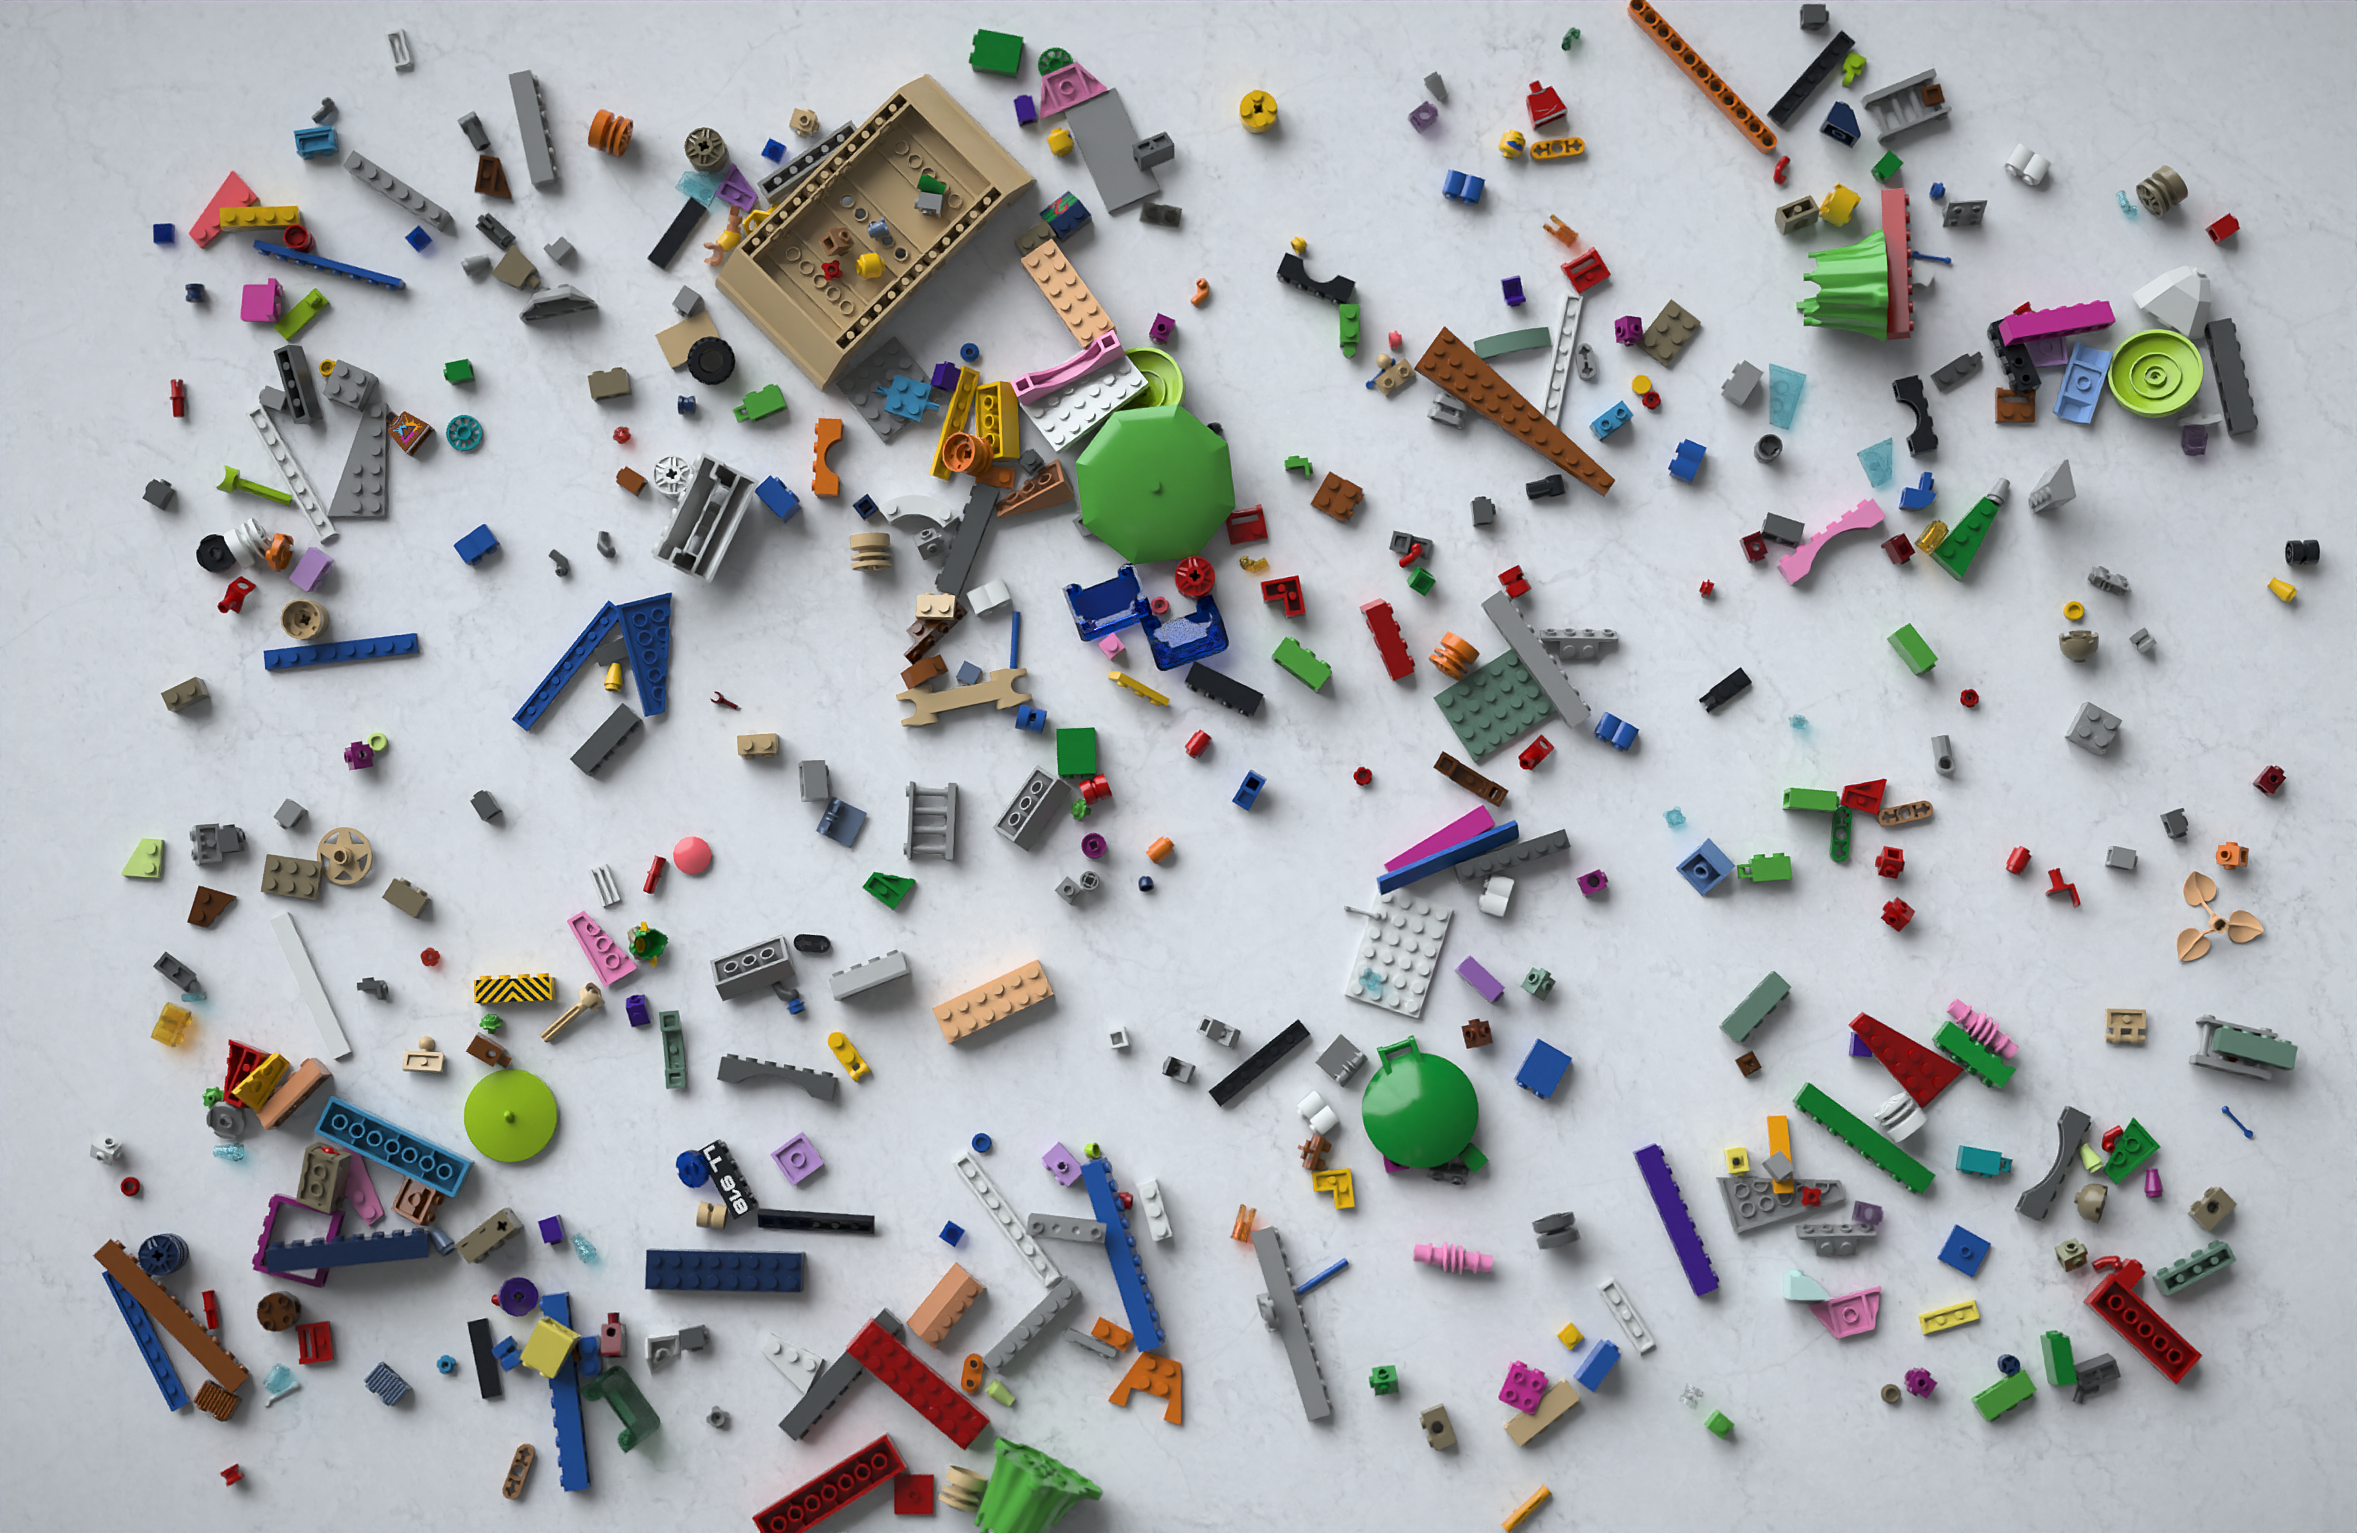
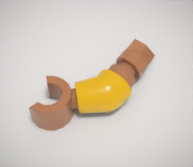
M731 205L728 218L730 224H727L724 233L716 240L717 244L710 242L703 244L705 248L713 249L712 257L705 258V263L712 266L720 264L724 257L723 252L732 249L740 242L742 233H740L741 227H739V224H742L743 219L742 216H739L740 206Z

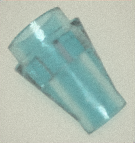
M238 1142L216 1145L213 1154L215 1157L237 1162L243 1159L245 1148Z
M581 1233L571 1238L579 1260L587 1263L597 1255L595 1252L596 1248Z

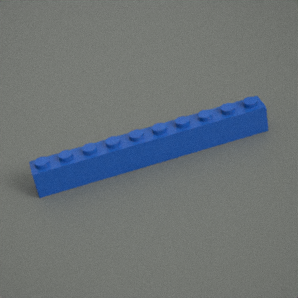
M1107 1157L1087 1162L1081 1165L1080 1169L1097 1222L1106 1223L1104 1245L1138 1352L1161 1347L1165 1343L1166 1334L1164 1329H1161L1159 1323L1160 1315L1155 1310L1153 1304L1154 1296L1149 1291L1147 1275L1143 1273L1142 1259L1136 1251V1240L1131 1235L1129 1229L1130 1221L1124 1213V1202L1118 1194L1119 1187L1112 1175V1165Z
M569 1292L543 1295L542 1300H540V1310L544 1311V1317L548 1316L573 1331ZM571 1351L557 1377H550L549 1388L553 1389L551 1406L552 1409H555L556 1415L553 1417V1424L558 1432L555 1441L556 1447L560 1449L558 1466L559 1468L562 1467L560 1484L561 1487H564V1492L591 1487L577 1361L573 1362Z

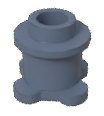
M881 217V221L873 224L869 223L870 227H867L870 238L875 237L877 241V238L885 235L891 237L884 217Z

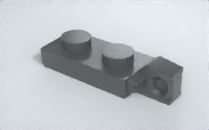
M1980 352L1971 357L1967 353L1936 371L1930 377L1941 392L1973 372L1977 368L1975 363L1980 361L1983 356Z

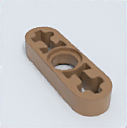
M1924 800L1879 811L1876 819L1881 826L1885 827L1923 819L1933 813V806L1930 802ZM1921 804L1924 807H1928L1925 815L1923 812L1915 813L1917 817H1914V809L1921 808ZM1902 808L1909 810V818L1903 819L1900 816ZM1884 812L1887 815L1895 814L1896 816L1895 818L1888 819V823L1881 819L1884 816Z
M529 1443L519 1446L515 1453L502 1489L503 1495L507 1499H515L521 1494L535 1456V1448ZM528 1448V1452L531 1454L525 1457L524 1462H517V1459L522 1460L524 1453L521 1450ZM516 1466L523 1467V1476L518 1477L514 1474ZM514 1480L521 1481V1483L517 1482L514 1489L517 1490V1493L509 1494L510 1490L507 1488L513 1485Z

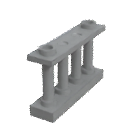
M1934 68L1863 97L1861 100L1863 108L1868 106L1873 108L1883 131L1877 138L1878 142L1883 140L1889 142L1900 133L1935 119L1941 121L1948 117V113L1952 110L1951 106L1942 109L1941 104L1933 106L1935 112L1925 116L1914 91L1915 87L1920 85L1922 87L1932 86V80L1937 76ZM1902 92L1908 95L1918 118L1909 123L1897 99L1898 94ZM1885 99L1890 101L1900 123L1899 127L1890 130L1879 105L1881 104L1880 101Z
M910 781V786H906V797H909L908 837L907 843H904V855H907V859H912V853L942 854V856H945V860L954 861L957 783H948V787H945V789L915 788V782ZM915 796H943L945 799H948L947 806H944V808L914 807ZM914 815L944 816V818H947V825H943V827L913 826ZM913 834L943 835V837H946V845H913Z
M2203 1015L2196 1019L2195 1023L2204 1024L2200 1051L2190 1056L2189 1064L2262 1081L2271 1079L2272 1071L2266 1070L2264 1065L2256 1063L2254 1067L2247 1066L2245 1060L2237 1059L2235 1063L2229 1062L2228 1058L2221 1054L2216 1058H2211L2207 1052L2211 1027L2221 1028L2223 1025L2234 1027L2235 1031L2247 1030L2253 1032L2255 1036L2267 1035L2273 1037L2272 1039L2278 1038L2277 1033H2273L2272 1029L2269 1028L2255 1029L2216 1020L2215 1016Z
M1030 1213L1028 1215L1026 1235L1104 1243L1106 1223H1098L1094 1219Z

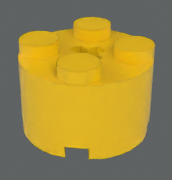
M1253 90L1244 96L1239 109L1242 126L1251 133L1266 132L1274 126L1277 118V103L1272 95L1265 91ZM1255 110H1256V111H1258V110H1261V111H1262L1261 113L1259 112V113L1255 114Z
M1838 182L1833 186L1836 190L1833 193L1829 192L1820 206L1818 216L1836 227H1841L1849 222L1852 217L1850 212L1853 207L1856 208L1861 197Z

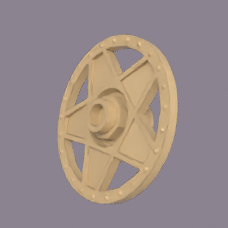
M340 827L329 831L321 839L317 849V861L323 862L322 854L331 860L328 870L324 866L323 875L337 884L348 885L360 881L366 876L372 865L373 853L371 845L364 834L354 828ZM339 832L336 844L326 843L332 835ZM351 833L357 835L364 844H353ZM367 855V863L362 871L358 860ZM345 871L353 879L345 881L336 878Z

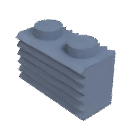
M384 1362L379 1363L364 1380L369 1391L378 1393L381 1396L380 1400L385 1405H391L392 1407L397 1405L412 1388Z

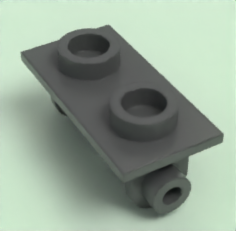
M489 213L485 216L481 215L477 219L479 223L475 227L503 252L516 239L511 232Z
M1447 1162L1429 1168L1427 1177L1432 1178L1434 1181L1444 1180L1451 1182L1453 1185H1465L1468 1179L1469 1169L1462 1165L1452 1164L1451 1170H1448Z

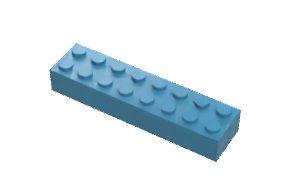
M338 1096L330 1097L314 1130L315 1133L453 1198L459 1197L475 1163L474 1160Z

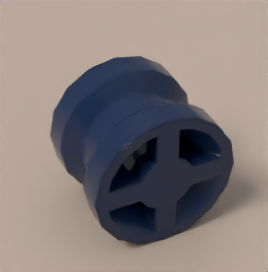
M196 283L185 285V290L187 291L185 301L192 303L205 301V296L203 295L205 285Z
M679 396V415L684 413L695 415V396H690L689 398Z
M2004 1354L1999 1357L1997 1366L2001 1372L2014 1375L2020 1369V1362L2016 1357Z

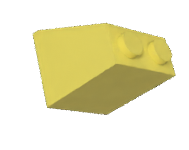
M546 1316L537 1323L519 1359L524 1361L523 1365L526 1367L538 1369L540 1371L539 1374L547 1379H550V1377L555 1378L579 1340L580 1335Z

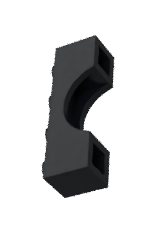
M1287 252L1276 276L1280 282L1287 285L1289 283L1294 284L1298 290L1303 292L1308 290L1319 299H1329L1333 305L1340 307V304L1348 303L1356 283L1340 275H1337L1328 282L1314 281L1306 274L1303 259Z
M1918 375L1895 380L1892 383L1896 402L1908 405L1916 415L1915 430L1906 438L1911 457L1937 449L1938 438L1936 434H1933V419L1928 415L1927 409L1929 406L1927 398L1923 397L1922 390H1924L1922 380L1918 378Z

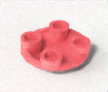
M692 836L679 841L675 846L673 858L678 869L693 875L704 871L712 860V854L709 845L703 839Z

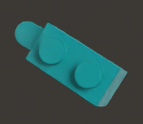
M1959 1145L1956 1168L1961 1169V1173L1973 1175V1171L1980 1172L1981 1177L1992 1178V1175H1999V1171L2011 1173L2013 1159L2002 1158V1152ZM2001 1160L2004 1161L2003 1168H2000Z

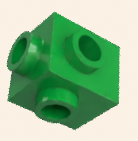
M1395 1365L1372 1368V1376H1369L1370 1388L1375 1390V1396L1399 1393Z

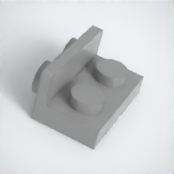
M219 823L195 825L190 830V841L194 843L191 856L196 865L222 862V853L219 851L217 830L220 829Z

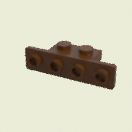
M957 602L954 620L918 619L906 630L916 642L904 653V656L914 665L950 629L962 620L968 612Z

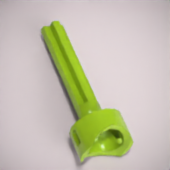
M227 465L224 466L226 471L225 478L217 486V490L233 494L236 488L290 506L293 498L292 495L240 478V470Z

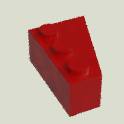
M229 1039V1058H227L226 1063L228 1064L227 1076H225L223 1101L240 1108H250L235 1096L232 1091L272 1054L239 1040Z

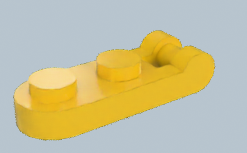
M831 1033L828 1037L830 1049L842 1063L851 1078L858 1082L860 1077L865 1073H870L871 1069L844 1033ZM858 1063L860 1068L855 1071L852 1066Z

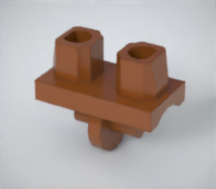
M1313 1133L1311 1141L1306 1140L1304 1146L1298 1145L1297 1148L1302 1150L1300 1157L1304 1159L1302 1167L1312 1171L1314 1169L1323 1170L1325 1160L1319 1158L1320 1152L1328 1153L1332 1144L1325 1140L1324 1137Z

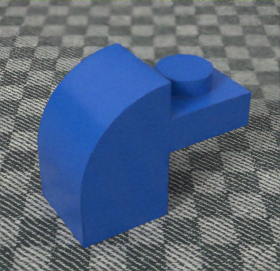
M1924 472L1921 474L1918 489L1906 487L1902 490L1899 509L1919 511L1934 500L1936 493L1929 492L1934 484V479H1931L1932 473Z
M1250 769L1232 802L1249 811L1267 779Z

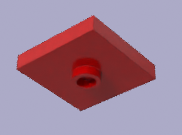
M896 1474L894 1476V1514H933L934 1474Z

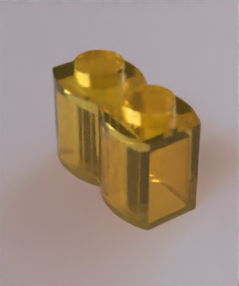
M1940 520L1932 521L1915 541V545L1925 553L1930 554L1932 551H1935L1948 534V526Z
M167 1002L154 1027L151 1038L170 1047H176L177 1044L180 1045L184 1038V1028L188 1027L192 1021V1011L172 1002Z

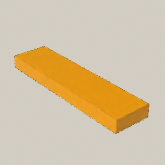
M1787 1115L1767 1116L1770 1157L1781 1150L1791 1163ZM1793 1176L1785 1182L1779 1180L1777 1183L1772 1178L1773 1194L1794 1193Z

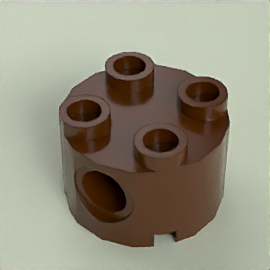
M278 1291L265 1296L258 1303L257 1318L265 1330L280 1332L293 1327L302 1313L299 1299L287 1291Z

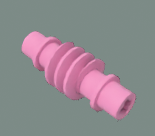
M1958 998L1948 1006L1946 1012L1956 1019L1955 1023L1964 1025L1966 1027L1965 1033L1971 1030L1970 1036L1972 1038L1977 1035V1042L1984 1040L1982 1045L1986 1046L1988 1044L1993 1048V1053H1999L2009 1060L2017 1052L2019 1046L2009 1039L2010 1036L2008 1034L2003 1035L1998 1031L1999 1023H1992L1993 1018H1986L1987 1014L1985 1012L1978 1015L1972 1010L1970 1004L1965 1005Z
M1444 1242L1442 1248L1433 1247L1432 1243H1429L1428 1246L1415 1244L1413 1261L1426 1263V1266L1430 1264L1439 1265V1268L1443 1265L1444 1272L1451 1266L1453 1274L1458 1267L1459 1275H1461L1463 1269L1473 1270V1274H1476L1477 1271L1490 1273L1493 1256L1480 1254V1251L1477 1250L1476 1253L1466 1252V1249L1463 1252L1462 1245H1459L1456 1250L1453 1243L1448 1250V1245Z

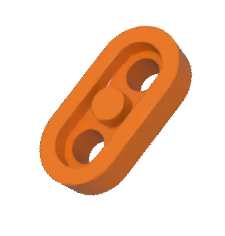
M976 1353L968 1355L964 1361L961 1387L967 1393L976 1392L981 1384L984 1362L982 1361V1356ZM975 1360L977 1367H972L970 1362ZM968 1380H973L974 1385L972 1387L967 1385Z

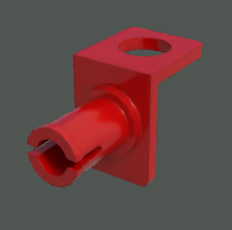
M242 576L238 577L228 585L224 600L217 605L218 610L221 613H227L231 609L239 613L245 596L253 591L256 585ZM244 583L248 586V588L243 589L239 587L238 584Z
M1542 734L1518 756L1521 768L1525 770L1534 769L1554 749V746ZM1540 741L1543 742V743H1545V745L1547 746V749H1545L1544 747H1542V745L1540 744Z
M2060 868L2048 871L2053 888L2045 893L2046 896L2068 891L2074 908H2077L2081 902L2074 883L2068 885L2064 883Z

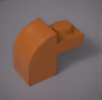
M939 654L915 663L900 674L908 690L947 673L948 669Z

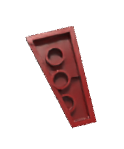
M1379 598L1360 606L1361 612L1365 613L1368 618L1366 619L1368 628L1375 635L1373 640L1378 650H1381L1382 654L1380 656L1390 679L1395 681L1413 673L1415 663L1412 656H1408L1406 652L1408 646L1405 639H1401L1399 635L1401 631L1399 623L1392 618L1391 614L1394 611L1391 604H1387L1386 601Z

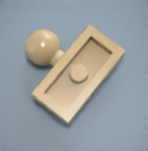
M1381 354L1377 357V366L1386 371L1373 381L1384 396L1416 374L1406 358L1391 366L1392 361L1389 355Z
M424 1036L419 1040L421 1051L405 1050L402 1070L442 1074L445 1055L444 1053L429 1052L434 1047V1040L429 1036Z

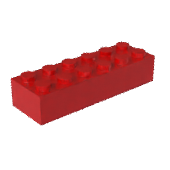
M2108 1273L2083 1301L2171 1383L2177 1385L2203 1356L2114 1274Z

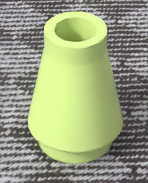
M2087 1143L2077 1149L2085 1169H2088L2090 1173L2104 1166L2102 1159Z
M995 1379L985 1390L988 1393V1397L1005 1404L1007 1407L1015 1399L1001 1381Z

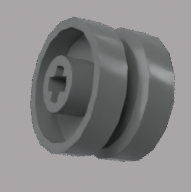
M1572 1211L1552 1214L1532 1222L1535 1233L1547 1232V1234L1537 1239L1540 1250L1568 1244L1581 1238L1578 1228L1565 1229V1227L1571 1226L1576 1222Z

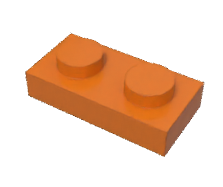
M990 466L989 470L983 475L976 476L975 484L981 482L988 486L1013 489L1016 470Z
M1101 1316L1091 1332V1335L1124 1352L1133 1338V1333Z

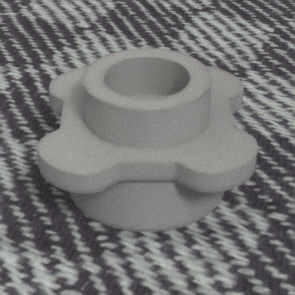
M714 1406L711 1414L706 1417V1421L708 1424L711 1423L713 1426H716L717 1429H722L723 1423L729 1418V1413L720 1410L719 1406Z

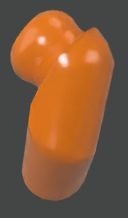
M1204 278L1197 280V295L1190 300L1195 307L1200 305L1209 296V283Z

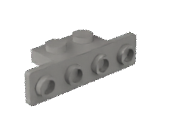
M1547 628L1540 630L1542 641L1559 642V659H1598L1599 642H1618L1617 632L1611 629L1594 631L1593 629L1574 630L1567 628L1555 630Z
M1867 1223L1841 1225L1804 1224L1797 1225L1795 1228L1799 1240L1816 1239L1815 1252L1817 1256L1855 1255L1857 1239L1876 1238L1873 1224Z

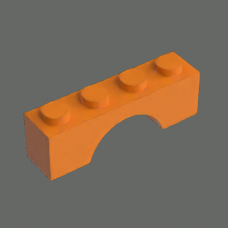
M819 418L818 423H815V435H818L817 442H814V454H817L816 461H813V472H816L815 480H812V491H815L817 497L839 498L840 477L828 469L826 458L831 447L843 441L842 419Z

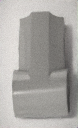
M1949 735L1932 737L1935 771L1941 775L1948 774L1955 767ZM1942 760L1948 762L1949 768L1947 770L1941 767L1940 762Z

